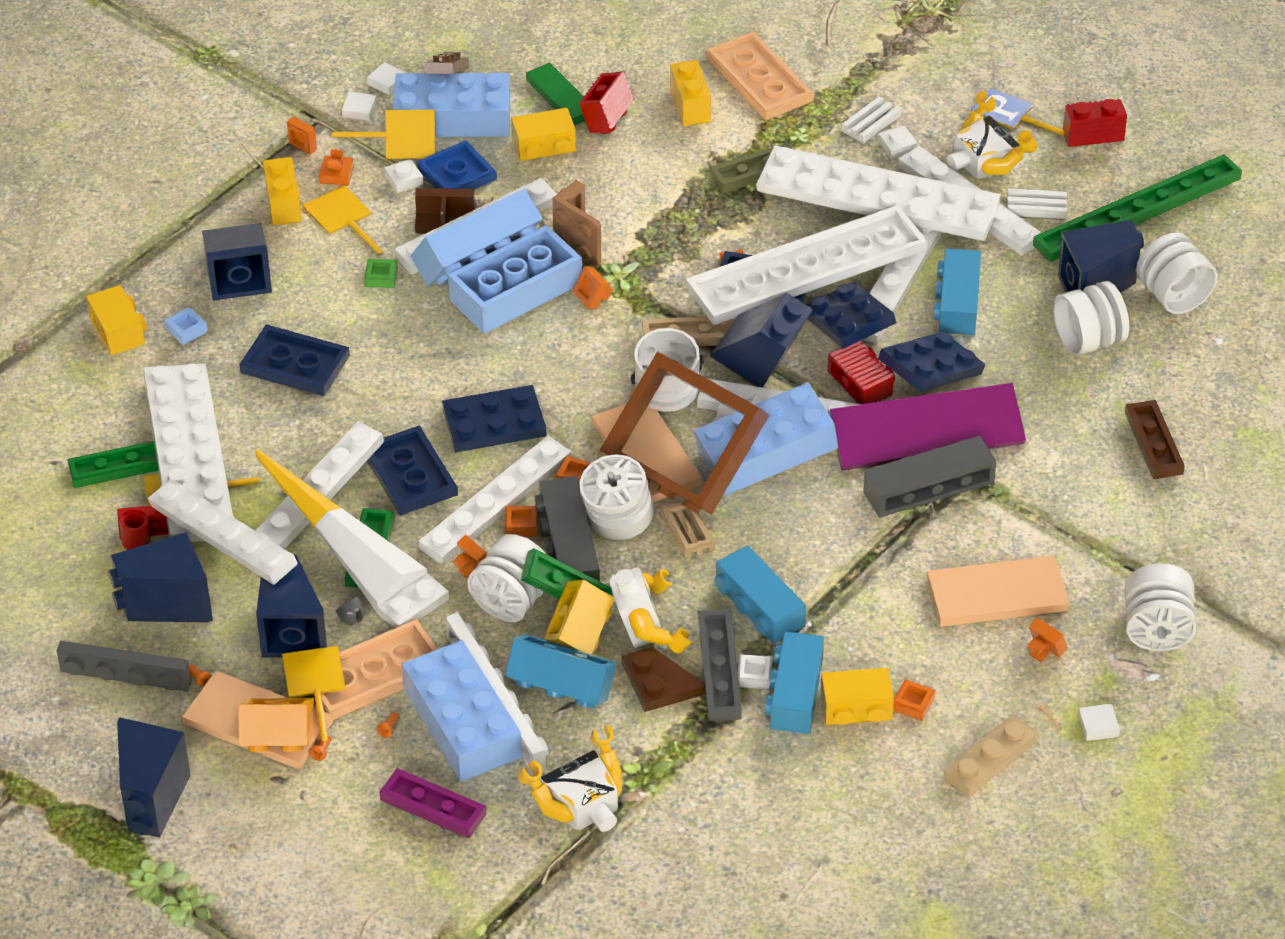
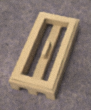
M684 501L661 508V516L685 559L691 558V553L693 552L696 555L703 554V549L706 548L709 552L715 550V542L699 513L697 514L682 505ZM685 509L702 539L701 541H698L681 510ZM672 513H674L675 517L677 518V520H678L680 526L682 527V529H683L685 535L687 536V538H688L690 544H688L687 540L685 539V537H684V535H683L681 529L679 528V526H678L676 520L674 519Z

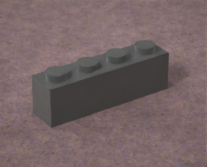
M977 436L864 470L863 493L877 516L881 518L993 484L995 481L996 460L982 438Z
M577 476L539 481L540 494L534 495L537 514H543V518H540L542 537H548L549 540L545 542L546 554L600 582V569Z

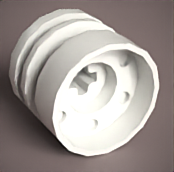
M1170 233L1151 243L1142 253L1136 268L1140 281L1146 285L1149 291L1154 293L1161 305L1172 314H1183L1201 305L1213 292L1218 278L1215 267L1204 255L1199 253L1198 248L1182 233Z
M1103 281L1096 285L1087 286L1083 291L1079 289L1056 296L1053 304L1056 330L1063 346L1071 355L1079 356L1097 350L1099 345L1101 347H1109L1112 344L1125 342L1128 338L1130 327L1126 305L1120 292L1111 282Z
M661 328L647 333L638 341L634 350L635 389L657 351L699 374V347L694 338L684 331L673 328ZM667 373L648 407L661 412L677 411L693 402L699 391Z
M615 454L603 456L595 460L583 471L579 482L580 493L586 507L589 524L595 533L605 539L620 541L631 539L641 534L650 525L654 515L653 500L648 488L645 471L639 462L629 456Z
M506 534L499 538L488 551L486 558L481 560L477 568L470 573L467 580L468 590L474 601L485 612L505 622H517L523 619L528 610L535 604L536 599L544 593L521 581L527 552L533 548L543 553L545 552L529 539L519 535Z
M1151 564L1132 572L1126 579L1124 588L1126 632L1129 639L1138 647L1150 651H1169L1189 643L1196 633L1197 626L1195 618L1196 609L1194 607V583L1190 574L1182 568L1170 564Z

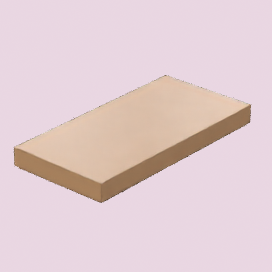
M754 31L706 50V58L765 121L814 101V93Z
M626 404L592 416V425L603 442H605ZM647 406L621 452L688 490L702 486V476L659 412ZM650 481L648 488L653 503L668 498L657 491L659 487L657 483Z
M1055 556L927 571V581L940 627L1069 611L1070 603Z
M415 619L339 652L346 690L321 694L324 712L333 715V720L403 690L402 663L438 649L420 622Z
M216 670L183 714L182 721L186 726L239 746V704L247 698L287 697ZM314 708L311 742L308 746H302V751L285 752L282 751V746H268V751L255 753L300 770L309 758L311 748L318 745L321 739L317 709ZM324 712L328 731L333 724V715ZM240 746L248 750V746Z

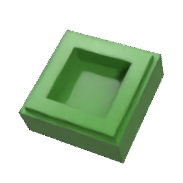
M368 259L364 278L365 287L395 288L398 270L397 260Z

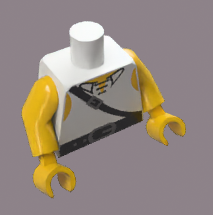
M984 90L980 91L976 96V102L979 107L976 111L972 110L955 136L954 153L947 156V164L954 171L965 168L977 179L992 175H1007L1011 170L1019 168V162L1024 158L1023 154L1025 152L1033 153L1038 146L1028 130L1022 131L1017 136L1016 141L990 115L983 116L985 112H992L996 108V100L993 96L985 102L988 94Z
M627 568L618 571L609 581L619 613L634 648L649 643L661 646L667 644L673 652L680 654L692 644L690 640H687L689 633L685 629L679 628L671 636L668 630L662 628L650 591L651 589L655 594H661L673 585V583L667 582L664 579L669 575V572L665 569L659 570L651 577L649 573L642 572L640 568Z
M609 725L604 726V732L607 736L605 741L598 738L596 729L592 731L590 736L592 744L600 747L601 753L598 754L594 749L541 776V765L534 760L528 763L529 769L533 772V777L529 776L523 767L518 771L519 781L522 784L531 785L532 789L530 792L546 817L562 823H568L575 830H581L593 823L602 832H606L615 826L617 818L613 813L618 809L617 797L622 793V772L615 749H611L609 745L614 736L613 730Z

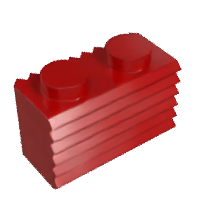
M624 72L600 74V77H597L595 83L592 84L593 86L585 93L586 95L578 102L590 133L608 134L613 132L619 119L627 114V108L634 98L632 97L633 93L630 92L631 88L628 87L629 83L626 82L627 78L624 77Z
M1106 99L1100 102L1095 101L1094 103L1078 102L1072 105L1067 104L1063 121L1064 138L1067 146L1074 147L1125 141L1128 118L1122 100Z
M859 341L845 349L840 348L828 354L827 372L858 404L881 402L882 399L893 395L895 375L888 366L883 365L879 361L871 347H865V344Z

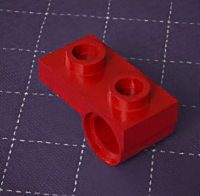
M152 506L117 509L119 537L123 547L127 550L149 544L150 536L169 534L167 516L152 508Z

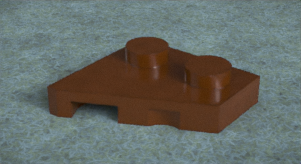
M654 647L622 655V666L644 712L705 695V685L702 681Z

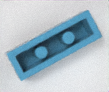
M945 248L944 261L938 260L937 278H941L943 281L936 282L935 299H941V302H935L934 320H940L939 332L975 335L981 251Z
M748 545L716 562V577L714 581L717 589L722 594H726L734 602L737 610L741 614H745L753 622L756 630L761 635H765L773 644L784 638V632L795 633L805 627L806 604Z
M784 632L782 645L776 644L774 664H779L778 670L772 669L769 689H773L774 693L773 695H767L765 704V715H771L770 729L811 733L823 662L824 636Z
M523 634L513 640L505 677L514 679V684L520 687H540L546 689L545 694L555 698L568 696L576 699V704L580 706L595 708V706L608 701L617 662Z

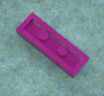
M399 768L394 771L379 791L381 801L467 838L472 836L487 815L485 805Z

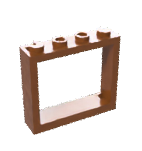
M657 351L600 451L608 456L615 454L628 456L621 451L667 373L744 416L698 495L639 462L645 471L648 484L650 481H653L659 485L658 492L672 500L678 495L685 499L682 504L684 507L697 514L702 509L712 515L770 415L754 404Z

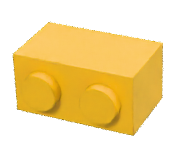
M698 60L670 64V91L682 125L689 126L711 122V94Z
M568 108L511 117L512 140L520 161L576 151V129Z
M292 157L264 160L265 183L272 224L280 225L302 222L299 191Z
M121 285L86 296L90 319L111 356L145 344L143 332L147 331L146 321L142 313H136L133 297L126 295Z
M585 580L567 582L543 640L592 655L599 646V635L603 625L611 616V606L614 597Z
M888 667L821 673L820 695L826 725L880 722L893 719L894 696Z

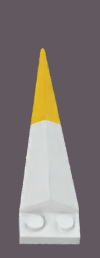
M256 450L258 461L320 534L376 613L392 628H397L415 619L419 621L449 600V591L427 573V568L267 455Z

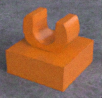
M331 149V156H324L319 173L320 184L349 186L354 168L353 158L343 157V150Z
M584 267L572 292L588 309H597L601 300H608L614 289L609 287L610 284L594 267Z
M465 534L457 542L463 553L454 559L453 564L468 579L470 573L477 568L479 562L486 558L487 553Z
M1038 617L1029 626L1033 639L1027 648L1032 651L1030 656L1039 662H1042L1047 657L1049 651L1060 658L1068 648L1064 635Z

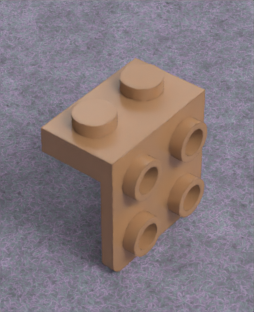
M575 180L566 188L561 189L552 198L553 231L582 257V261L596 267L601 263V223L585 212V185Z

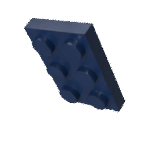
M855 282L842 284L837 290L825 296L815 297L810 303L806 304L813 309L808 320L843 349L897 323L894 312Z
M266 324L239 364L240 373L325 396L348 360L350 351L347 346Z
M945 332L882 348L878 357L881 362L920 392L981 375L985 367V363L977 358L974 352L964 348L954 340L953 336Z
M533 385L442 401V409L455 453L547 436L546 425Z
M420 425L384 437L383 444L367 460L399 516L458 496L456 483Z

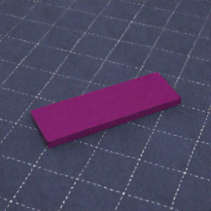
M1013 382L833 408L829 411V416L835 424L838 442L837 453L841 471L884 465L977 436L982 438L988 449L1025 444L1026 441Z

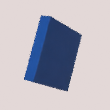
M467 140L417 161L418 170L434 188L477 189L497 180V172Z

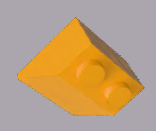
M314 698L245 699L239 704V746H248L249 752L268 751V746H282V751L285 752L302 751V746H308L311 742Z

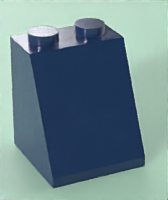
M1132 220L1063 232L1058 278L1065 292L1079 289L1083 291L1087 286L1109 281L1121 293L1136 284L1137 262L1140 258V249L1144 247L1141 231L1136 230Z
M261 223L202 231L213 301L272 293L267 244Z
M785 293L747 310L737 316L710 357L756 387L763 388L788 352L813 309L790 294Z
M187 532L111 555L113 569L108 570V574L113 588H117L116 591L112 592L113 600L117 610L123 609L128 621L203 623L213 621L207 577Z
M297 555L294 556L298 564L275 585L262 577L260 578L256 617L262 657L283 658L282 654L328 647L323 607Z
M119 717L117 732L120 790L127 828L139 835H151L160 838L191 776L184 732Z

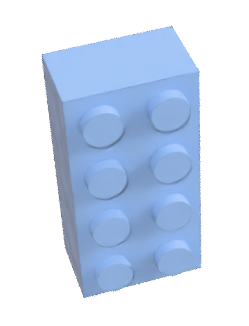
M396 73L393 110H435V137H509L511 112L510 73Z
M524 188L426 236L410 257L428 287L435 283L442 286L448 283L449 273L537 230L535 227L543 218Z
M545 225L449 273V300L485 334L573 289L582 272V257L548 225Z
M809 382L755 404V406L770 416L723 496L838 448L835 424ZM738 412L694 430L699 455L710 474L744 417Z
M463 640L402 663L404 690L460 782L522 758L521 732Z

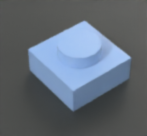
M190 307L164 320L165 329L182 345L208 332L207 323Z

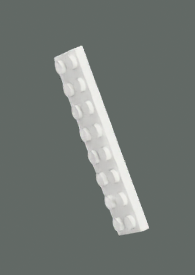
M776 145L757 182L758 192L867 216L899 205L917 227L985 241L1001 197V194Z
M899 205L692 276L686 279V288L712 324L716 325L736 318L739 314L785 293L795 297L927 250L928 241Z
M206 363L144 367V380L161 486L172 478L233 517ZM167 517L169 537L187 532L191 542L204 541Z

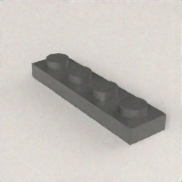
M731 609L698 611L708 721L742 719Z
M61 640L56 650L60 672L71 675H84L103 680H116L135 685H148L167 690L187 692L192 683L189 660Z

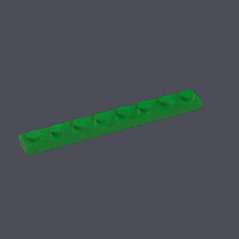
M1223 154L1033 237V246L1049 262L1055 261L1060 258L1063 232L1132 220L1135 226L1240 180L1242 170Z

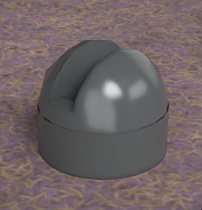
M356 597L340 606L336 613L345 624L352 626L363 620L365 610L359 598Z

